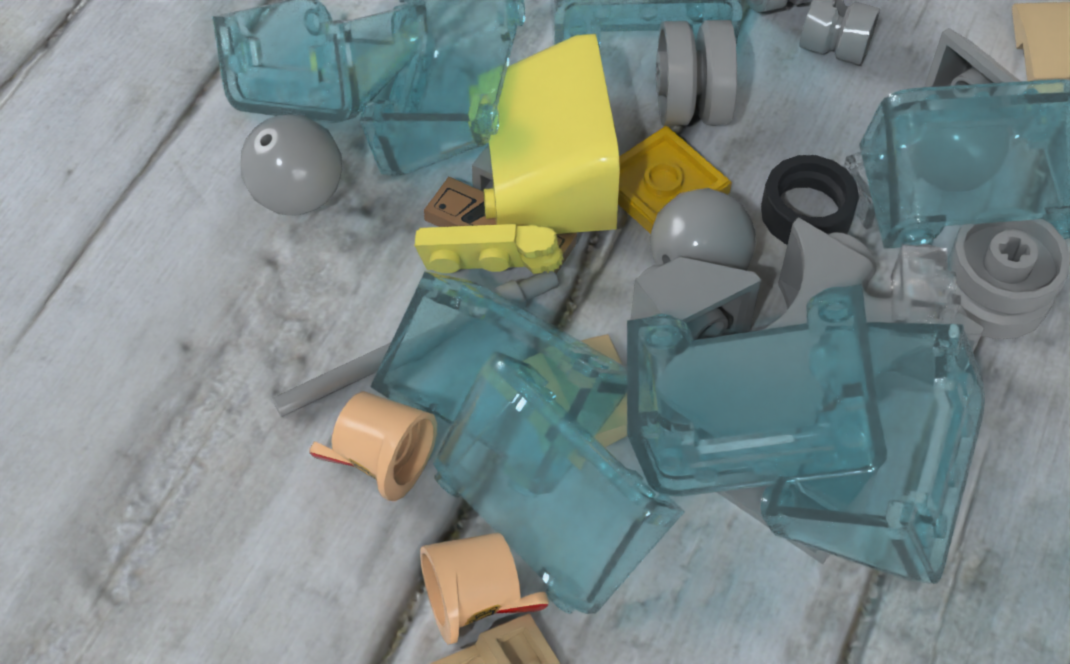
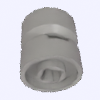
M813 0L804 23L799 47L825 54L832 49L835 51L836 58L862 65L877 24L880 8L857 1L850 6H845L844 0Z

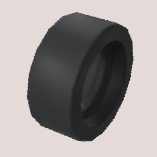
M797 155L783 160L771 170L766 181L761 202L762 221L769 232L786 245H788L792 225L798 217L826 234L837 232L848 234L859 201L857 183L847 169L828 158L818 155ZM794 188H812L832 198L838 210L836 213L825 217H808L798 214L787 207L781 199V195Z

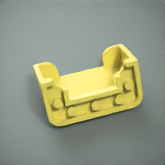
M596 34L572 36L481 78V88L472 89L474 117H483L484 126H487L493 188L484 189L486 219L495 218L496 225L548 226L550 229L553 228L556 234L616 230L620 176L619 150Z

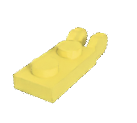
M516 224L419 228V230H416L414 246L426 269L439 273H454L459 269L481 268L491 272H501L510 267H526L533 274H540L544 271H547V273L550 271L554 272L555 269H559V266L562 265V260H564L562 250L558 245L556 232L554 233L553 228L543 227V225L541 227H537V225L517 226Z

